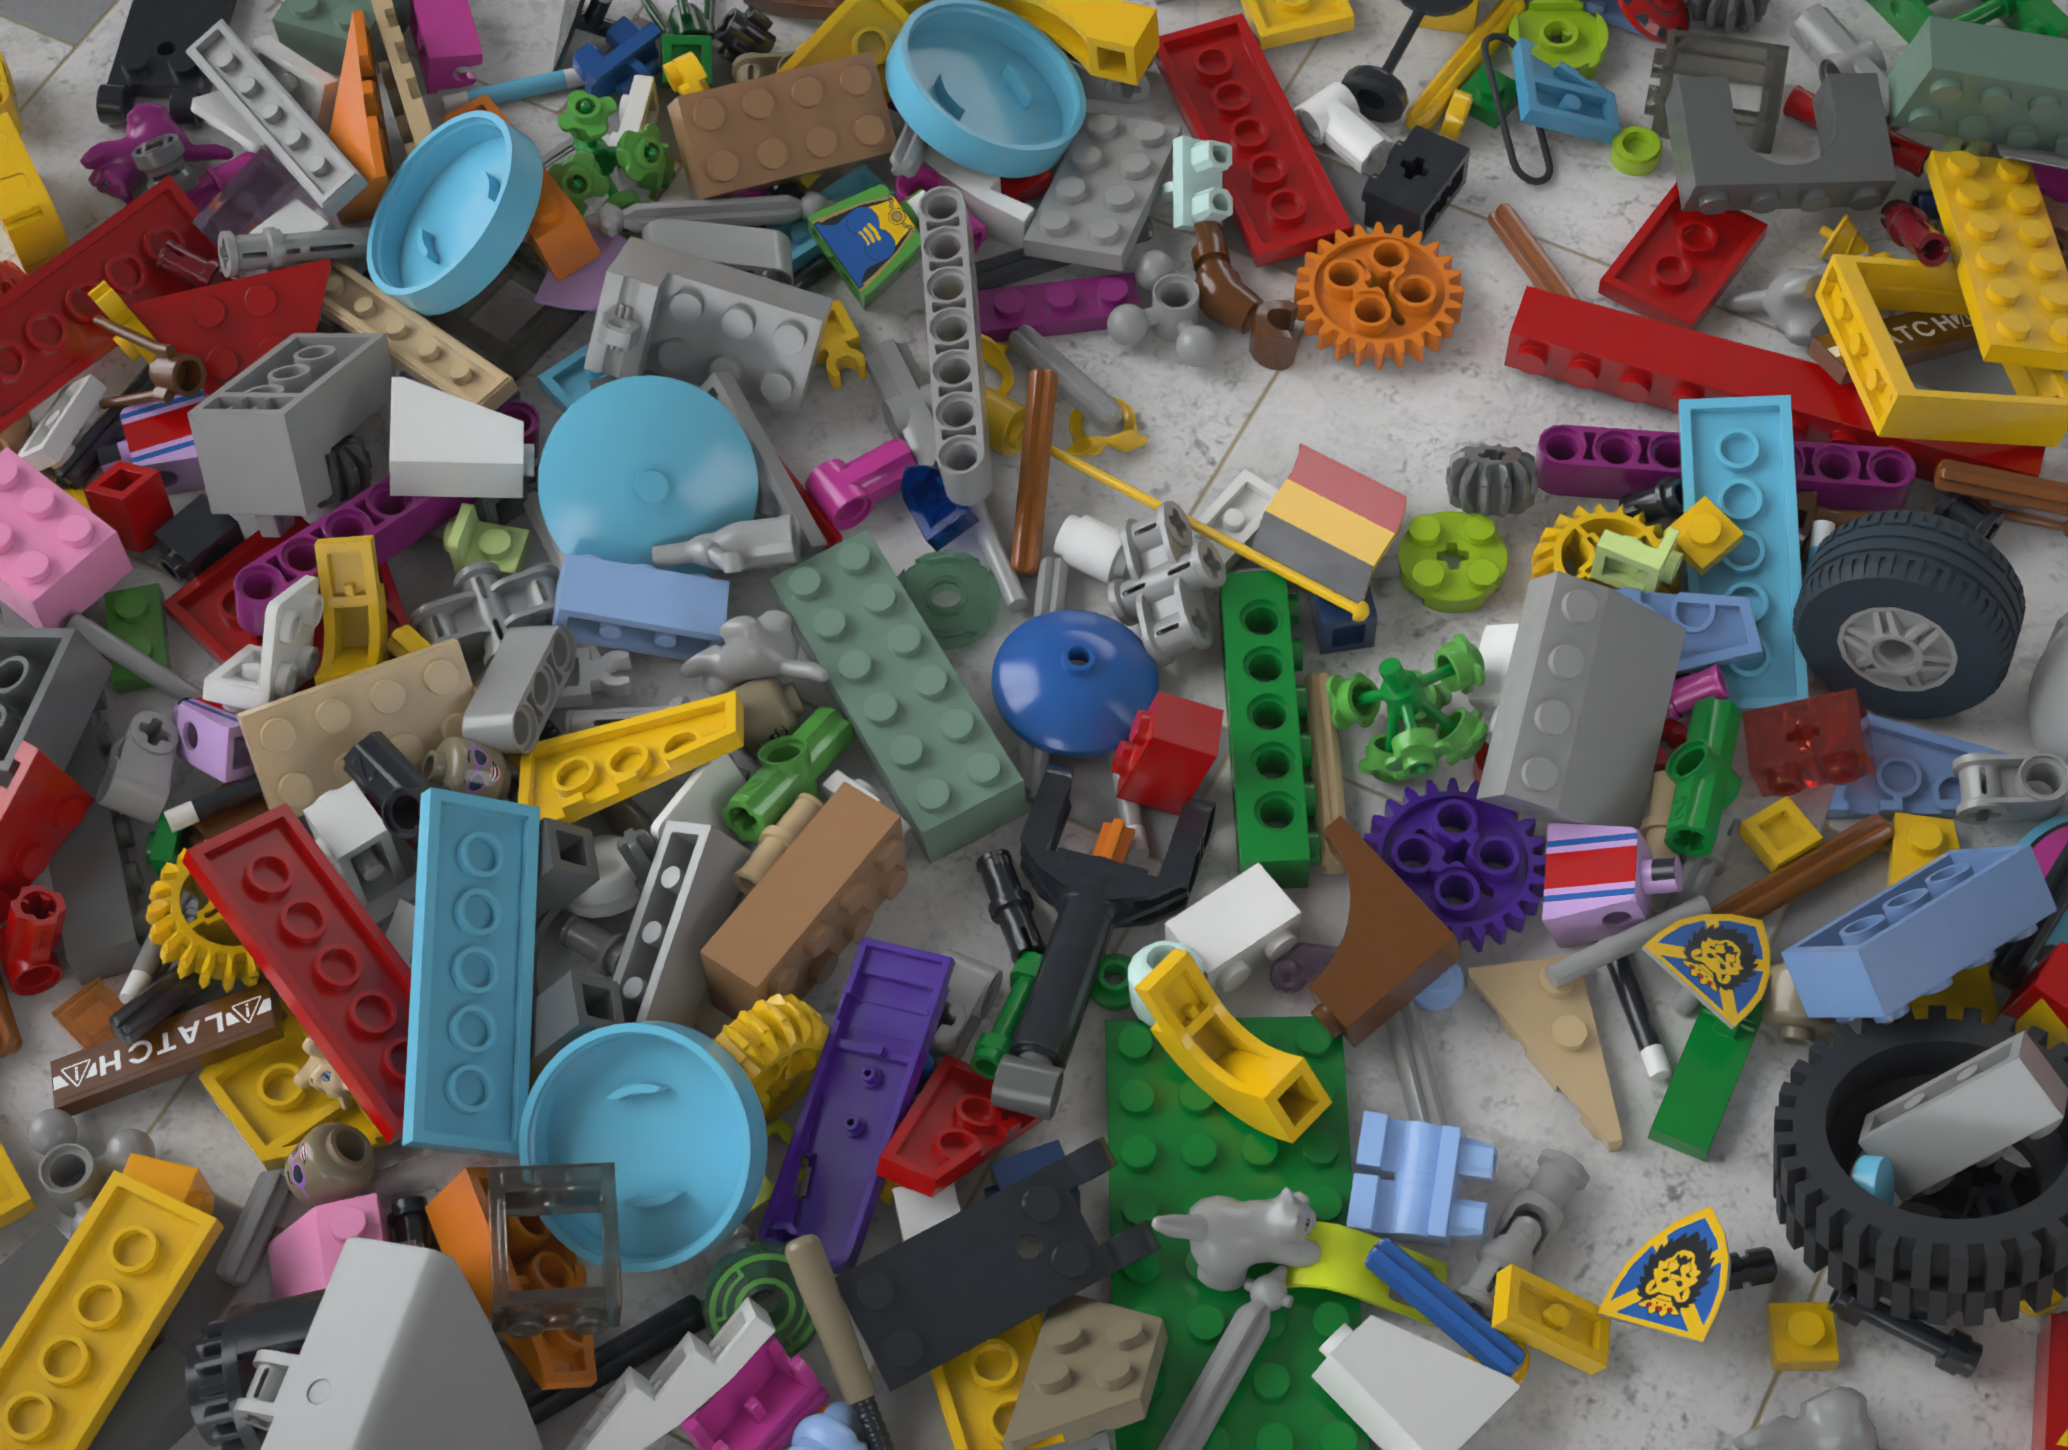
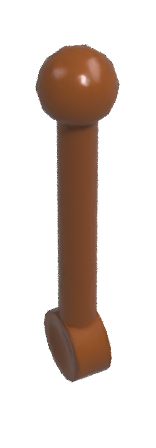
M1975 498V500L1991 511L1995 509L2003 511L2006 514L2004 520L2063 531L2065 536L2068 537V519L2063 521L1993 507L1989 501Z

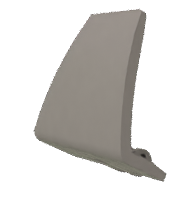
M355 1236L349 1237L345 1241L300 1354L296 1355L267 1349L258 1350L253 1360V1366L257 1370L245 1398L237 1399L232 1412L235 1417L243 1422L268 1431L261 1450H543L535 1424L514 1373L484 1311L455 1258L429 1248Z

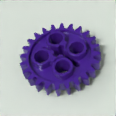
M1450 778L1447 791L1439 792L1432 780H1426L1425 794L1421 797L1413 789L1406 787L1404 788L1403 805L1388 799L1385 804L1384 816L1373 815L1370 828L1371 833H1365L1363 840L1456 936L1459 948H1461L1462 941L1469 940L1477 953L1482 952L1485 936L1487 935L1499 945L1505 944L1507 934L1506 926L1521 933L1524 929L1525 915L1535 916L1537 914L1540 902L1538 897H1543L1546 857L1542 855L1546 840L1545 837H1532L1536 820L1534 818H1527L1518 821L1519 812L1477 800L1480 786L1479 781L1474 780L1467 792L1459 791L1456 779ZM1454 826L1464 832L1455 834L1447 832L1442 828ZM1409 860L1418 861L1424 866L1422 868H1410L1402 864V862ZM1489 862L1500 863L1506 869L1494 870L1484 864ZM1457 897L1464 900L1466 904L1459 906L1451 905L1444 899Z

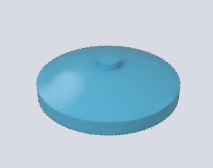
M653 375L631 376L613 380L592 389L575 401L556 422L546 440L541 454L537 479L538 499L544 523L553 541L564 556L566 553L579 556L591 554L603 560L632 565L649 564L654 566L652 546L686 542L698 535L716 532L731 523L753 520L758 496V474L754 454L746 434L730 411L710 394L694 385L669 377ZM695 563L657 568L684 574L702 573L708 576L718 571L717 569Z

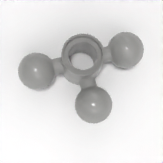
M1159 250L1145 252L1137 260L1134 272L1139 285L1148 291H1152V307L1142 310L1134 304L1117 306L1112 310L1107 320L1109 335L1121 345H1134L1145 337L1148 327L1152 326L1159 338L1167 342L1176 343V352L1182 362L1192 367L1207 365L1215 357L1218 345L1214 333L1207 327L1199 325L1198 284L1191 277L1176 273L1172 258L1165 252Z
M46 1109L38 1113L31 1120L28 1127V1140L35 1151L44 1155L38 1170L42 1185L59 1210L67 1216L74 1217L70 1229L72 1237L106 1184V1176L112 1174L114 1170L123 1173L131 1153L155 1158V1146L152 1139L145 1132L138 1129H124L116 1133L109 1140L106 1153L94 1159L84 1146L75 1143L77 1125L72 1116L61 1109ZM77 1174H84L77 1184L64 1187L71 1177Z

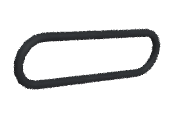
M1499 32L1490 33L1482 41L1481 55L1510 165L1514 173L1526 183L1532 185L1545 184L1552 177L1553 162L1544 128L1536 127L1546 165V172L1542 177L1535 178L1526 174L1517 162L1488 51L1489 43L1493 40L1504 41L1512 49L1517 42L1507 34Z

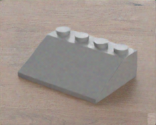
M1560 571L1529 580L1476 799L1551 823L1623 826L1640 830L1686 628L1611 588Z

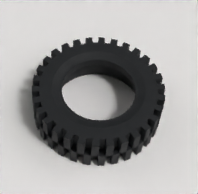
M1929 1005L1928 1019H1915L1912 1007L1910 1006L1908 1013L1895 1019L1891 1024L1876 1023L1873 1018H1862L1861 1034H1857L1848 1024L1833 1031V1047L1820 1039L1809 1048V1063L1798 1059L1791 1068L1790 1083L1783 1082L1779 1091V1106H1775L1773 1198H1776V1214L1780 1225L1786 1224V1238L1793 1250L1804 1247L1803 1262L1814 1273L1828 1266L1827 1284L1841 1294L1852 1283L1857 1284V1303L1874 1309L1881 1297L1890 1299V1316L1908 1321L1912 1306L1928 1309L1927 1324L1946 1326L1947 1311H1962L1964 1326L1983 1325L1984 1309L1995 1308L2002 1323L2019 1319L2020 1301L2025 1300L2035 1313L2051 1307L2052 1288L2064 1298L2068 1297V1096L2064 1118L2055 1130L2039 1139L2032 1140L2027 1136L2012 1144L2034 1170L2039 1182L2041 1195L2026 1205L2009 1212L1973 1219H1944L1924 1216L1883 1202L1868 1193L1850 1178L1853 1164L1863 1150L1858 1141L1867 1114L2016 1035V1018L1999 1013L1993 1026L1981 1023L1982 1009L1964 1007L1963 1020L1947 1019L1946 1005ZM2032 1025L2026 1033L2068 1088V1045L2062 1041L2053 1049L2048 1050V1032Z

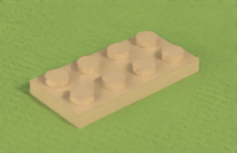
M452 638L236 714L268 809L271 810L287 803L294 814L300 817L304 815L303 810L314 804L321 795L330 790L339 789L353 781L343 770L345 765L343 758L354 744L363 740L371 732L381 731L421 772L423 760L430 750L436 751L439 745L450 736L463 737V717L475 694V690L459 641ZM356 783V785L359 787V789L362 791V793H366V792Z

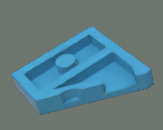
M1520 38L1512 49L1511 54L1521 123L1612 144L1613 137L1617 136L1621 131L1615 94L1595 81L1585 79L1577 70L1563 61H1560L1556 68L1551 67L1531 54L1535 44L1527 39Z

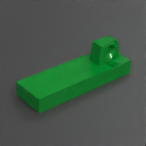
M1759 1000L1750 1014L1733 1030L1705 1005H1702L1651 1126L1648 1139L1705 1162L1762 1022L1760 1013L1761 1000Z

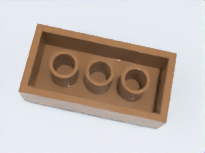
M873 51L678 96L667 106L692 200L729 198L884 160L891 156L897 143Z
M843 782L701 949L700 955L712 1006L735 1020L740 1011L751 1010L756 1001L761 999L767 1001L771 996L779 993L782 996L793 994L803 1001V998L816 983L822 985L830 978L838 964L841 952L851 940L857 942L867 933L872 924L875 911L885 899H894L907 881L908 871L901 815L849 783Z

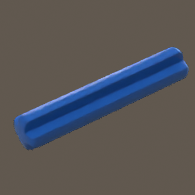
M1383 1238L1373 1246L1364 1262L1371 1272L1481 1364L1509 1377H1512L1518 1371L1526 1357L1525 1351L1504 1333L1492 1328L1490 1321L1391 1239Z

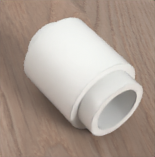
M1072 514L1065 520L1056 537L1054 553L1063 557V560L1069 564L1068 566L1107 584L1117 578H1124L1126 580L1130 576L1120 541L1119 529L1089 515H1084L1080 518Z

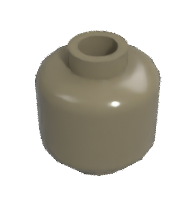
M1784 959L1782 963L1770 968V976L1762 996L1760 1013L1764 1024L1779 1031V1041L1798 1046L1814 1045L1815 1037L1831 1034L1837 1029L1838 1023L1835 1018H1808Z

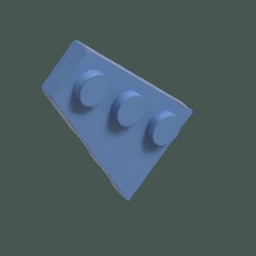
M1857 710L1825 818H1867L1872 814H1881L1884 818H1893L1895 812L1935 818H1957L1956 807L1961 803L1959 777L1953 774V760L1961 755L1974 752L2008 753Z

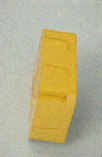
M8 112L0 114V222L26 277H29L71 245L49 194Z

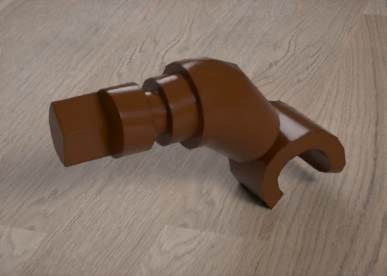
M1199 221L1195 223L1194 228L1198 243L1191 251L1194 271L1196 272L1195 282L1199 287L1200 309L1208 319L1236 332L1246 334L1252 331L1249 351L1253 359L1261 366L1271 370L1283 371L1288 369L1294 363L1298 342L1291 333L1296 321L1298 304L1285 300L1264 302L1261 297L1242 283L1240 275L1237 271L1233 270L1221 224L1216 221Z

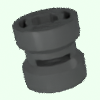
M171 133L155 137L139 145L131 153L137 168L145 172L149 179L146 185L148 190L168 175L173 178L185 194L193 190L200 182L194 168L185 163L183 158L185 149L177 134Z

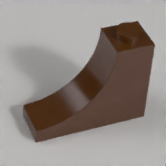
M1339 816L1322 831L1330 852L1347 874L1350 892L1348 922L1337 952L1328 966L1308 988L1317 1006L1311 1011L1314 1019L1333 1039L1342 1033L1348 1042L1356 1048L1462 958L1457 938L1355 830Z

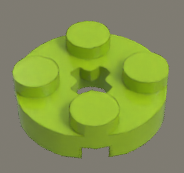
M1534 0L1528 3L1527 11L1519 16L1518 12L1514 15L1510 22L1508 36L1516 42L1523 38L1535 44L1531 54L1551 67L1556 68L1559 62L1563 61L1577 70L1585 79L1592 80L1596 76L1597 68L1605 58L1609 32L1604 18L1598 12L1595 18L1591 13L1584 11V3L1579 0ZM1554 35L1561 36L1562 42L1566 43L1551 42V37ZM1507 44L1508 52L1512 59V48Z
M1457 511L1437 512L1430 515L1422 514L1414 517L1410 521L1408 531L1401 539L1398 549L1399 581L1402 587L1409 594L1411 589L1416 595L1424 599V606L1439 612L1464 613L1476 610L1484 605L1486 597L1493 594L1496 589L1498 592L1503 585L1508 561L1505 543L1502 537L1495 531L1494 521L1490 517H1484L1479 513L1467 514ZM1445 555H1456L1461 557L1463 561H1460L1458 569H1448L1447 562L1438 561V559Z

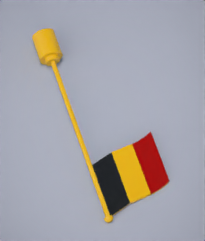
M985 386L990 448L1004 456H1013L1022 451L1026 406ZM1300 443L1299 453L1293 470L1265 509L1251 548L1189 515H1185L1189 520L1191 529L1352 613V620L1361 622L1370 613L1369 605L1364 599L1372 574L1400 531L1406 512L1407 496ZM1053 444L1051 445L1050 456L1153 510L1158 511V506L1164 503Z

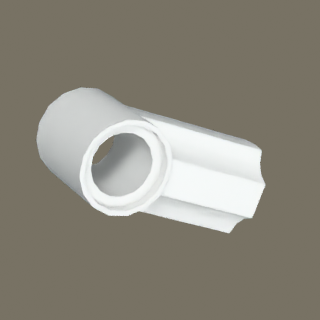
M1333 82L1293 110L1311 145L1319 146L1325 143L1360 174L1366 173L1370 176L1381 169L1393 147L1394 141L1360 113L1354 95L1340 82Z

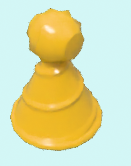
M1848 214L1842 218L1834 231L1823 225L1818 233L1828 239L1819 255L1820 260H1829L1833 254L1858 256L1863 253H1870L1873 257L1895 258L1885 251L1874 254L1869 244L1866 243L1858 232V228L1849 219L1850 216Z

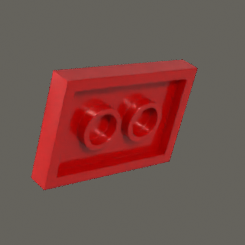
M1676 182L1602 276L1598 293L1649 319L1695 331L1764 240L1768 224L1740 210H1727L1716 215H1706L1700 211L1682 212Z

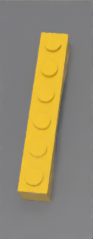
M934 0L895 1L911 15L917 8ZM979 0L1011 11L1035 25L1058 46L1076 58L1092 76L1137 86L1160 47L1157 8L1122 0Z

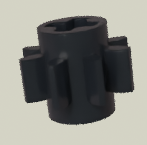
M752 5L747 8L745 13H742L737 8H733L726 14L715 32V39L722 43L718 53L732 65L736 57L745 53H770L776 41V36L768 31L773 22Z

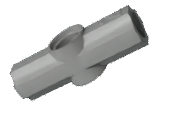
M1817 3L1806 8L1802 15L1792 23L1790 36L1818 66L1821 84L1827 74L1877 73L1886 122L1890 123L1888 73L1886 72L1885 58L1878 45L1869 39L1858 42L1827 7H1822ZM1895 127V132L1900 130L1901 128Z
M894 339L879 343L865 357L866 369L882 399L883 413L893 439H902L912 451L923 483L935 485L937 488L942 487L944 484L935 452L931 383H926L906 343H898Z

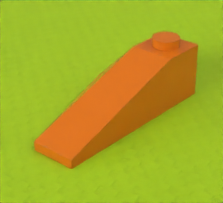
M363 10L352 12L329 139L368 181L369 185L336 214L341 225L373 219L382 195L394 176L371 33Z
M465 1167L425 1207L441 1252L455 1258L482 1310L542 1390L591 1387L597 1381L591 1318L582 1310L580 1289L587 1283L585 1266L577 1264L576 1254L563 1245L550 1232L537 1214L524 1185L521 1168Z

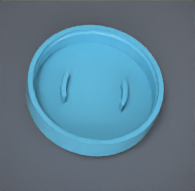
M934 0L922 5L906 20L887 56L885 64L887 88L895 107L905 122L922 140L945 157L984 174L1006 178H1022L1047 171L1060 161L1085 119L1086 96L1084 87L1076 69L1065 53L1035 25L1017 14L991 3L979 0Z
M476 110L458 115L440 125L423 139L394 174L374 214L367 241V266L374 284L389 296L422 315H439L452 311L467 303L484 290L515 254L536 212L542 188L543 166L540 152L535 143L498 115L484 110Z
M664 1021L614 1024L593 1030L570 1042L548 1062L538 1076L529 1093L521 1118L519 1132L520 1168L528 1196L537 1214L550 1232L569 1250L596 1265L623 1272L656 1271L688 1262L708 1253L725 1241L746 1218L755 1203L765 1174L767 1161L766 1122L758 1095L749 1077L731 1054L711 1038L692 1028Z

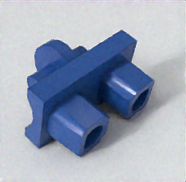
M622 16L606 32V42L614 49L613 51L605 55L593 43H586L573 55L572 68L585 82V92L601 98L610 96L616 91L622 97L623 94L629 95L634 75L655 76L661 71V67L656 61L659 58V52L656 48L655 40L661 37L662 31L652 22L641 28L626 16Z

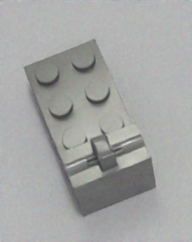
M630 236L606 271L584 368L608 374L618 379L640 376L643 370L647 369L698 386H702L714 371L730 370L747 401L797 416L809 392L833 299Z
M293 333L187 413L211 514L255 515L262 537L280 538L291 527H294V516H308L321 501H325L333 495L325 456L332 451L331 448L340 440L355 433L356 427L369 416L379 413L381 407L391 399V383L395 373L386 333Z

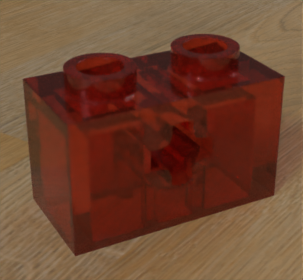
M1856 688L1742 712L1749 771L1763 797L1772 795L1778 797L1792 796L1801 792L1802 789L1826 784L1847 785L1857 781L1860 777L1877 774L1869 716Z

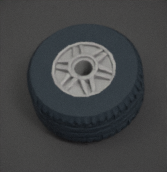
M1887 510L1866 514L1840 525L1822 540L1812 557L1794 608L1792 625L1796 643L1813 673L1832 691L1851 703L1876 713L1897 718L1927 720L1952 716L1982 703L2000 687L2002 681L2007 676L2024 620L2026 601L2023 595V586L2012 565L1991 541L1964 524L1941 515L1917 510Z

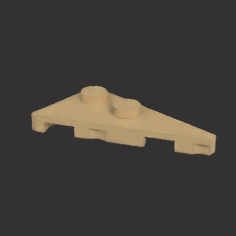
M1570 955L1467 968L1465 978L1467 987L1473 994L1479 992L1500 1017L1499 1025L1511 1039L1518 1041L1523 1046L1527 1059L1555 1092L1560 1089L1581 1114L1579 1121L1593 1138L1603 1142L1609 1152L1621 1150L1624 1140L1584 975L1558 988L1552 986L1546 975V966Z

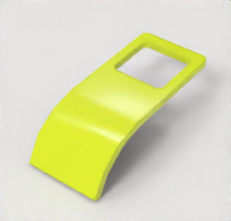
M1316 1221L1314 1229L1306 1239L1319 1244L1322 1253L1319 1260L1305 1268L1283 1265L1287 1268L1285 1281L1287 1288L1309 1287L1327 1289L1354 1297L1429 1326H1436L1416 1308L1390 1299V1287L1366 1267L1364 1262L1368 1253L1381 1240V1238L1335 1223ZM1398 1245L1422 1266L1431 1269L1433 1275L1446 1285L1448 1271L1446 1263Z

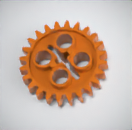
M1376 222L1373 233H1366L1360 224H1355L1354 236L1348 237L1338 229L1335 231L1334 245L1320 239L1318 241L1317 254L1312 252L1305 254L1304 267H1298L1297 283L1295 284L1294 303L1298 304L1296 318L1297 320L1305 321L1304 334L1306 336L1318 334L1317 348L1319 350L1331 345L1335 346L1334 359L1337 361L1346 354L1351 353L1354 354V365L1358 368L1366 357L1373 358L1377 370L1382 369L1385 358H1392L1398 368H1403L1404 355L1410 354L1415 360L1421 362L1423 361L1425 347L1438 352L1441 347V339H1451L1453 337L1454 323L1460 322L1464 287L1460 286L1461 271L1451 270L1453 261L1451 254L1438 257L1439 242L1435 241L1426 246L1421 245V231H1417L1410 238L1403 237V227L1400 224L1394 228L1391 234L1384 233L1381 222Z

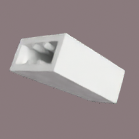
M392 377L389 450L390 496L523 498V476L534 477V444H524L523 421L405 377Z
M1370 1315L1354 1331L1346 1323L1335 1331L1318 1349L1326 1359L1311 1376L1382 1450H1459L1520 1388L1509 1376L1373 1315Z

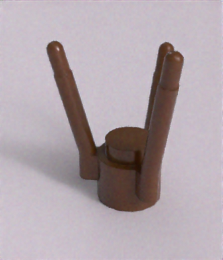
M100 315L94 316L93 323L156 354V357L149 366V377L156 386L154 390L104 398L99 401L100 408H119L151 402L170 404L175 395L191 397L203 388L207 371L205 370V365L197 356L177 352L172 344L160 343Z

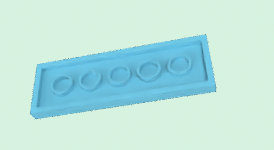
M1791 395L1679 399L1683 514L1706 496L1744 533L1743 542L1702 577L1686 562L1687 592L1749 597L1763 650L1762 656L1719 666L1729 692V697L1724 700H1732L1742 711V716L1807 714L1809 709L1807 663L1796 643L1792 625L1794 608L1802 587Z
M430 787L421 793L402 1146L510 1160L519 1159L520 1124L525 1103L529 1096L540 807Z

